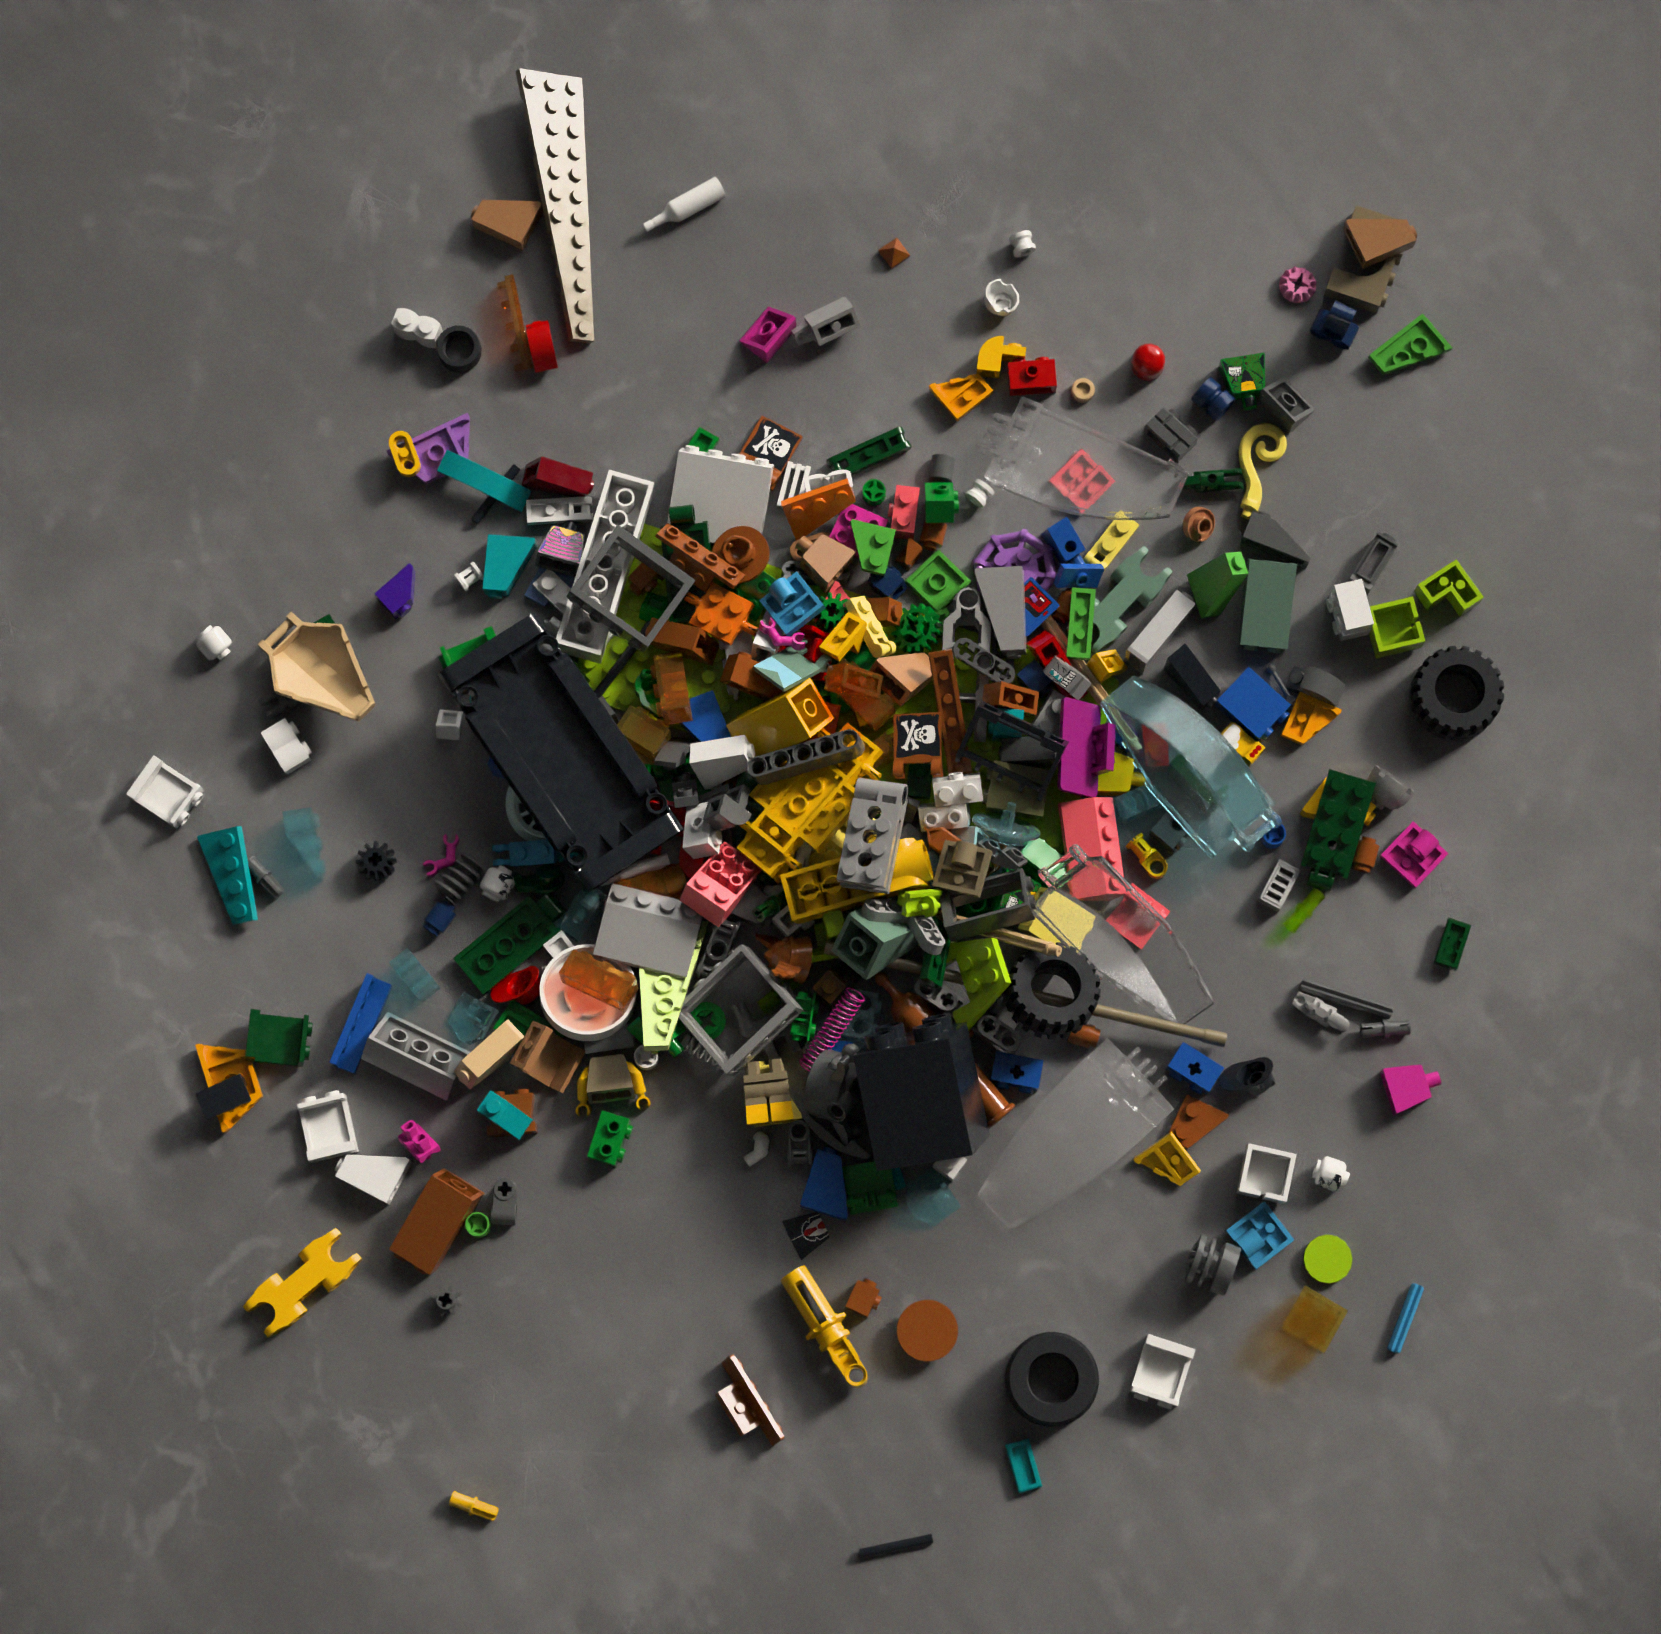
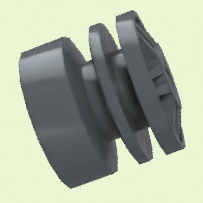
M1201 1234L1189 1254L1184 1282L1191 1284L1195 1274L1199 1275L1196 1283L1197 1287H1201L1205 1278L1210 1279L1209 1291L1225 1296L1237 1266L1241 1247L1226 1242L1219 1252L1216 1251L1217 1239L1212 1238L1209 1247H1205L1207 1235Z

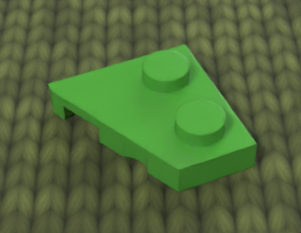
M852 519L850 526L859 555L861 571L885 577L896 530Z

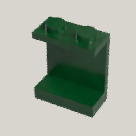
M251 1009L244 1061L303 1067L304 1060H309L310 1046H306L307 1037L312 1035L313 1023L308 1022L309 1015H304L303 1018L260 1014L261 1010Z

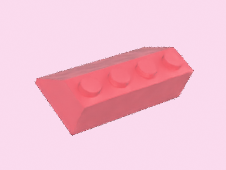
M1092 797L1058 803L1070 897H1110L1126 891L1113 797Z

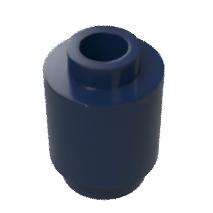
M444 900L442 903L437 901L425 917V923L422 927L438 937L440 933L445 932L455 918L456 914L453 912L455 908Z

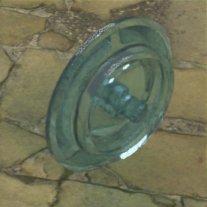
M1008 802L1006 810H1003V814L985 812L975 814L972 818L973 823L980 828L979 832L982 836L1005 845L1025 846L1029 841L1038 839L1041 834L1040 830L1034 825L1015 817L1017 804L1013 802Z

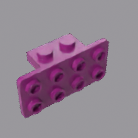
M1069 697L1061 700L1059 737L1069 741L1058 765L1057 787L1060 791L1088 798L1096 797L1098 794V775L1114 771L1115 724L1105 723L1100 725L1101 708L1099 705Z

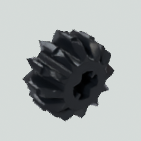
M374 841L373 848L366 843L364 846L367 851H358V854L363 857L356 860V864L361 866L358 869L359 873H366L365 878L367 880H370L374 875L376 882L380 881V875L388 879L387 870L394 873L395 868L391 864L397 863V859L392 857L395 854L394 850H387V843H383L380 848L378 841ZM376 857H379L381 860L378 862V866H374L372 863Z

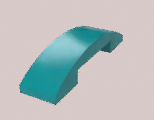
M449 450L446 451L437 469V472L464 483L519 512H522L526 500H528L532 492L518 483Z

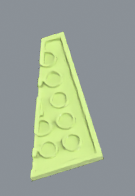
M702 921L687 977L681 979L644 970V968L639 967L644 1051H665L669 1049L705 938L708 921Z

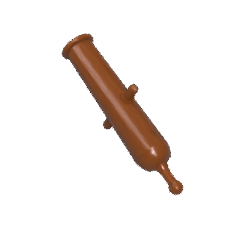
M878 972L875 975V982L883 986L892 998L891 1015L895 1022H903L905 1032H911L913 1027L922 1025V1019L936 1015L926 1001L917 994L898 991L889 981V977L885 972ZM971 1029L969 1030L970 1039L974 1036V1032ZM975 1062L987 1124L990 1129L1015 1107V1104L1007 1102Z

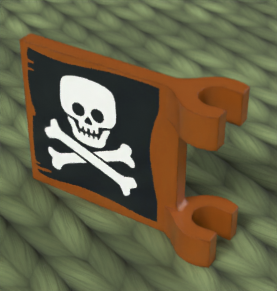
M761 416L739 454L746 456V460L755 461V458H763L769 460L768 464H774L770 490L773 491L803 436Z
M941 712L893 714V777H895V780L905 779V764L931 763V775H933V778H943Z

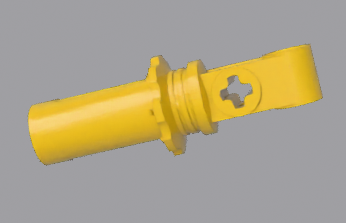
M805 1265L791 1271L780 1281L810 1328V1332L805 1336L806 1340L816 1339L818 1344H820V1351H828L827 1353L847 1383L853 1388H862L868 1381V1374L849 1339L847 1340L850 1332L848 1329H844L841 1323L846 1317L845 1312L838 1314L833 1311ZM803 1283L826 1318V1321L822 1324H819L797 1288ZM852 1371H862L864 1374L863 1379L857 1383L850 1380Z

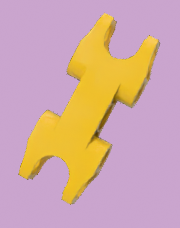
M337 1228L313 1240L298 1254L304 1264L286 1280L283 1281L275 1273L257 1287L254 1294L242 1306L247 1312L254 1311L257 1307L266 1303L273 1306L275 1318L263 1331L268 1338L291 1327L307 1313L308 1310L301 1302L317 1288L323 1285L328 1293L332 1292L349 1278L353 1270L363 1260L357 1253L343 1262H335L330 1255L331 1246L342 1235Z

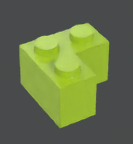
M1457 559L1419 583L1414 590V593L1426 610L1447 598L1460 617L1479 605L1484 598Z

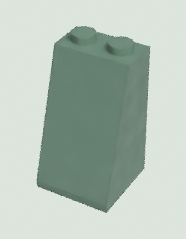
M1246 558L1245 565L1248 575L1244 579L1239 644L1244 645L1245 650L1258 651L1259 646L1268 647L1267 652L1281 653L1282 649H1288L1297 564Z
M894 896L887 899L898 900V897ZM858 909L848 914L831 951L867 980L919 945L907 923L870 921L863 917L861 909Z

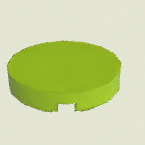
M1328 1234L1318 1236L1309 1242L1303 1255L1304 1267L1309 1276L1318 1282L1326 1284L1335 1283L1344 1278L1351 1269L1353 1259L1351 1250L1346 1242L1337 1236Z

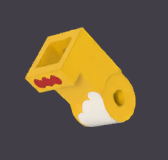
M1230 722L1218 735L1219 739L1248 767L1256 761L1266 748L1259 741L1256 742L1234 722Z

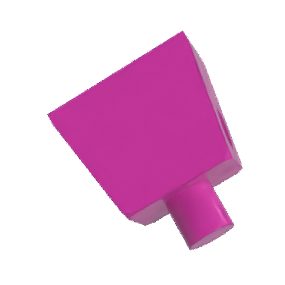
M1422 1065L1391 1067L1380 1071L1393 1116L1427 1101L1432 1097L1429 1088L1441 1085L1438 1071L1425 1074Z

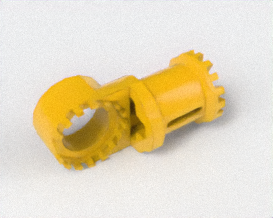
M1142 833L1136 835L1133 838L1134 841L1130 840L1125 847L1131 849L1140 859L1139 863L1146 869L1148 876L1153 879H1161L1167 873L1168 864L1155 848H1151L1144 840ZM1158 861L1162 863L1164 870L1159 874L1153 873L1150 870V865L1153 862Z

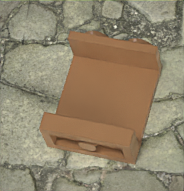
M533 1021L510 1064L549 1088L563 1093L569 1085L576 1068L581 1063L585 1050L559 1037L547 1026Z

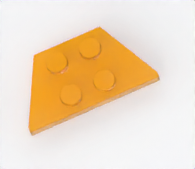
M196 1044V1050L208 1088L238 1074L244 1076L246 1080V1088L251 1101L234 1108L232 1113L225 1112L217 1116L222 1133H227L263 1098L253 1062L244 1061L246 1050Z

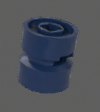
M1212 377L1207 379L1191 398L1199 408H1206V414L1215 422L1230 409L1236 400L1228 391H1221V385Z

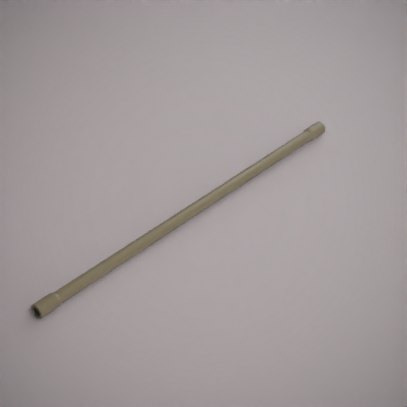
M826 940L823 954L838 957L831 951L835 941ZM898 958L887 967L921 975L923 963ZM945 969L943 981L964 985L960 972ZM1032 989L1035 997L1046 1005L1061 1008L1070 1005L1074 1000L1073 998ZM1097 1004L1092 1014L1093 1016L1199 1040L1203 1043L1224 1047L1227 1039V1033L1192 1027Z

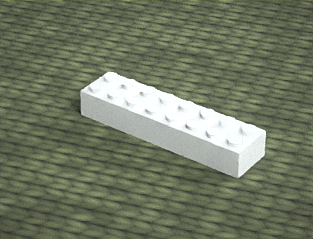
M613 470L608 471L573 586L617 525L637 539H640L654 494V482ZM613 543L580 590L616 615L634 556L616 543ZM568 599L556 637L562 653L601 664L610 636L609 627L602 622L597 623L589 617L588 612L582 608H575V604Z

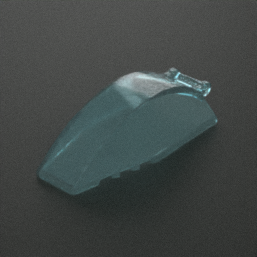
M1133 675L1100 702L1111 724H1115V728L1119 731L1123 739L1121 743L1124 748H1128L1133 756L1134 766L1136 769H1140L1146 779L1144 783L1148 790L1209 858H1214L1233 840L1244 851L1249 852L1254 848V844L1266 833L1282 824L1279 815L1271 809L1276 805L1275 801L1255 779L1239 753L1206 719L1179 698ZM1262 816L1266 822L1249 836H1246L1243 831Z

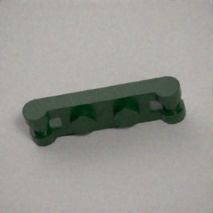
M899 426L828 458L826 462L833 471L848 470L853 475L899 453L907 452L912 446L909 440L906 441L904 437L903 427ZM895 439L897 445L892 447L890 440ZM846 460L848 467L842 469L840 463Z

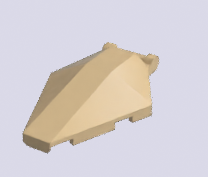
M290 612L286 616L287 619L270 636L257 644L269 656L275 693L360 722L376 704L343 625L302 622L294 613ZM293 625L296 626L275 649L271 648Z

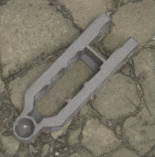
M963 588L957 595L956 610L944 620L942 650L952 649L953 653L955 629L962 625L974 626L979 631L978 645L990 652L991 622L980 611V595L974 588ZM981 656L977 659V664L980 668L986 669L989 667L990 659L987 656ZM977 672L976 694L959 693L961 703H975L976 711L983 698L984 684H989V679ZM979 718L974 729L975 742H986V719Z

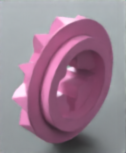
M1295 266L1286 270L1281 276L1279 289L1283 297L1288 301L1303 303L1314 295L1317 281L1313 273H1310L1305 267L1297 268ZM1301 277V284L1304 285V287L1300 286L1299 289H1297V291L1294 292L1295 284L1292 283V281L1296 282L1297 279Z

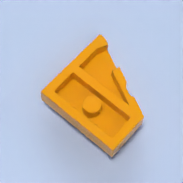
M979 373L968 375L966 378L950 379L949 382L932 383L929 385V390L957 422L993 394V389Z
M1299 692L1281 737L1304 745L1341 713L1342 709Z

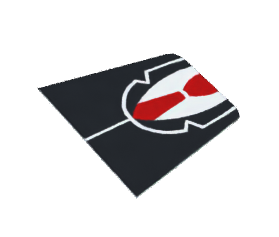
M817 1212L782 1221L801 1260L829 1238V1233Z

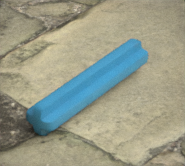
M1413 1283L1409 1288L1387 1346V1350L1395 1354L1401 1352L1424 1291V1287Z

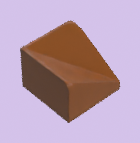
M909 537L908 544L896 557L895 561L907 571L910 570L922 555V546Z

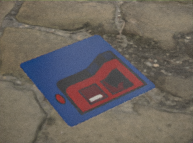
M1032 577L1024 582L1026 636H1029L1059 607V604ZM1034 594L1038 599V601H1036L1035 603L1032 601L1030 595Z

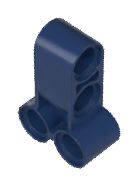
M1335 301L1331 311L1324 309L1318 311L1309 332L1319 339L1331 341L1338 348L1349 350L1359 330L1358 325L1352 322L1357 310Z

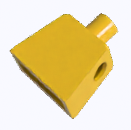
M1114 752V771L1098 775L1097 795L1128 796L1131 785L1145 787L1147 774L1134 771L1135 759Z

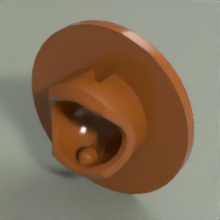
M737 526L728 529L718 537L712 549V553H715L718 557L745 574L744 579L740 583H746L757 578L766 568L770 555L765 537L756 529L748 526Z
M920 1300L909 1305L901 1314L897 1324V1337L903 1350L912 1358L927 1362L943 1358L953 1349L958 1337V1324L952 1311L944 1304L935 1300Z

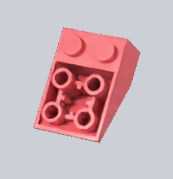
M724 841L720 845L719 854L712 855L687 882L679 901L717 927H720L738 905L762 869L739 850Z

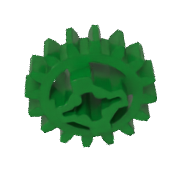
M922 603L918 607L911 604L910 610L903 608L904 614L901 616L900 626H893L896 630L891 632V635L896 638L894 643L905 653L909 652L910 654L916 651L918 653L924 652V648H927L929 651L932 650L930 644H937L938 641L935 637L942 635V632L938 630V628L943 626L938 620L940 616L930 606L926 607Z

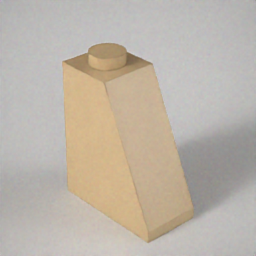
M506 1020L461 1060L454 1073L469 1089H472L510 1059L523 1040L524 1035L509 1020Z

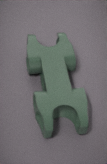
M1145 546L1127 557L1112 573L1110 577L1117 583L1116 587L1101 602L1095 598L1093 629L1098 633L1099 638L1091 648L1092 656L1102 652L1117 641L1128 627L1120 619L1137 601L1147 608L1160 595L1162 588L1172 575L1173 571L1168 567L1154 577L1143 574L1140 564L1149 552Z

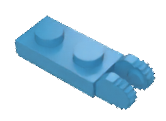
M547 840L511 842L509 844L492 846V851L495 852L510 851V859L493 860V866L510 865L511 867L557 864V852Z

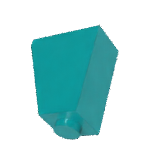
M488 534L483 579L485 595L492 599H502V596H509L537 548L535 538Z

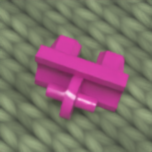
M409 1120L400 1127L402 1134L397 1136L399 1141L420 1163L429 1160L431 1154L441 1151L440 1146L413 1120Z

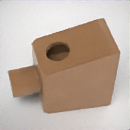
M820 535L814 543L805 536H802L795 546L804 553L800 562L801 569L825 593L850 566L855 556L854 550L826 535Z

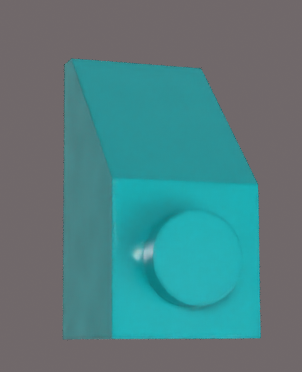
M491 1090L477 1109L481 1115L518 1140L521 1139L533 1121L525 1113Z

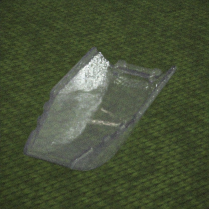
M1074 844L1069 848V852L1047 868L1042 867L1038 870L1039 877L1048 888L1036 901L1037 909L1033 910L1034 916L1061 943H1064L1066 948L1069 949L1070 946L1077 948L1076 953L1079 955L1084 953L1088 957L1087 963H1093L1097 969L1094 976L1098 975L1100 980L1104 978L1115 985L1114 989L1120 993L1123 990L1134 997L1133 1001L1137 1004L1143 1003L1153 1009V1014L1159 1018L1175 1023L1186 1024L1214 1004V999L1200 972L1171 926L1103 856L1089 857L1079 845ZM1074 859L1079 863L1057 879L1054 876L1055 873Z

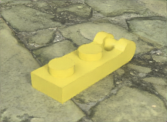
M1120 511L1099 540L1083 558L1086 564H1102L1105 571L1139 528V524ZM1097 554L1104 558L1102 562L1095 558Z
M860 596L847 600L844 605L848 612L867 622L863 639L873 657L880 658L893 655L896 652V645L886 637L881 623L875 617L871 605L866 598Z

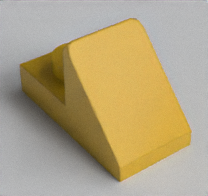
M847 612L819 646L821 652L839 662L849 650L858 654L867 622Z
M1116 649L1096 653L1087 663V666L1100 684L1111 676L1122 674L1128 669Z

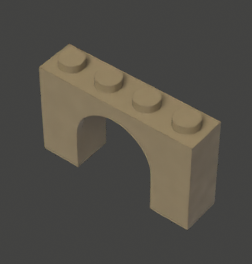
M1358 205L1355 206L1351 219H1397ZM1403 252L1383 260V267L1375 274L1369 276H1359L1333 268L1324 296L1377 314L1379 307L1384 308L1389 294L1384 292L1387 286H1392L1396 273L1392 272L1394 265L1399 266Z

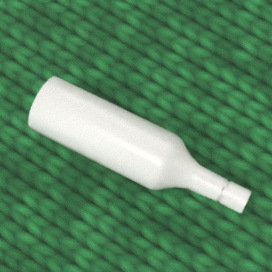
M713 177L669 201L661 214L643 223V226L648 232L665 222H681L726 197L725 191L719 180Z

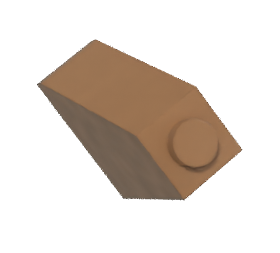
M482 200L479 206L476 205L473 208L471 220L474 228L523 251L543 214L542 203L538 201Z
M1348 219L1343 227L1362 269L1413 248L1417 240V232L1413 225H1409L1407 219Z
M925 652L878 658L866 674L899 706L904 705L933 681L929 656Z

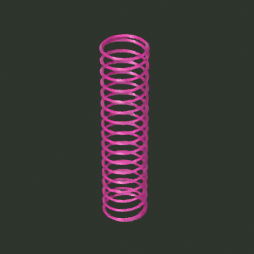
M846 988V991H844L845 995L841 996L842 1000H838L839 1004L835 1005L837 1009H832L833 1013L829 1014L831 1018H826L827 1022L823 1023L825 1027H820L821 1031L817 1032L819 1036H815L816 1040H812L813 1045H809L810 1049H806L807 1054L804 1053V1058L799 1060V1064L805 1070L810 1072L802 1064L808 1068L812 1067L806 1065L803 1061L812 1066L814 1062L807 1059L804 1055L811 1057L813 1060L817 1058L808 1051L813 1052L817 1056L820 1055L810 1046L815 1047L821 1053L824 1051V1049L818 1047L813 1042L820 1044L826 1050H828L826 1047H830L832 1050V1047L838 1042V1038L844 1033L843 1029H846V1025H849V1020H852V1016H855V1011H858V1007H861V1002L865 1001L864 996L857 990ZM848 989L857 992L859 995H861L863 1000H860L853 993L849 992ZM843 997L849 999V1000L852 1001L855 1005L849 1003V1002L846 1001ZM840 1001L847 1004L851 1009L845 1007ZM837 1006L843 1008V1009L846 1010L849 1014L843 1012V1011L840 1010ZM834 1010L841 1013L843 1016H845V1018L839 1016L837 1013L834 1012ZM831 1015L836 1016V1017L839 1018L842 1022L837 1021V1020L834 1019ZM829 1020L834 1021L840 1027L833 1025ZM825 1024L830 1025V1026L833 1027L836 1031L831 1030V1029L828 1028ZM822 1028L828 1030V1031L831 1032L834 1036L829 1035V1034L826 1033ZM819 1033H822V1034L826 1035L830 1040H827L826 1038H824L823 1036H821ZM816 1037L824 1040L828 1045L820 1042Z

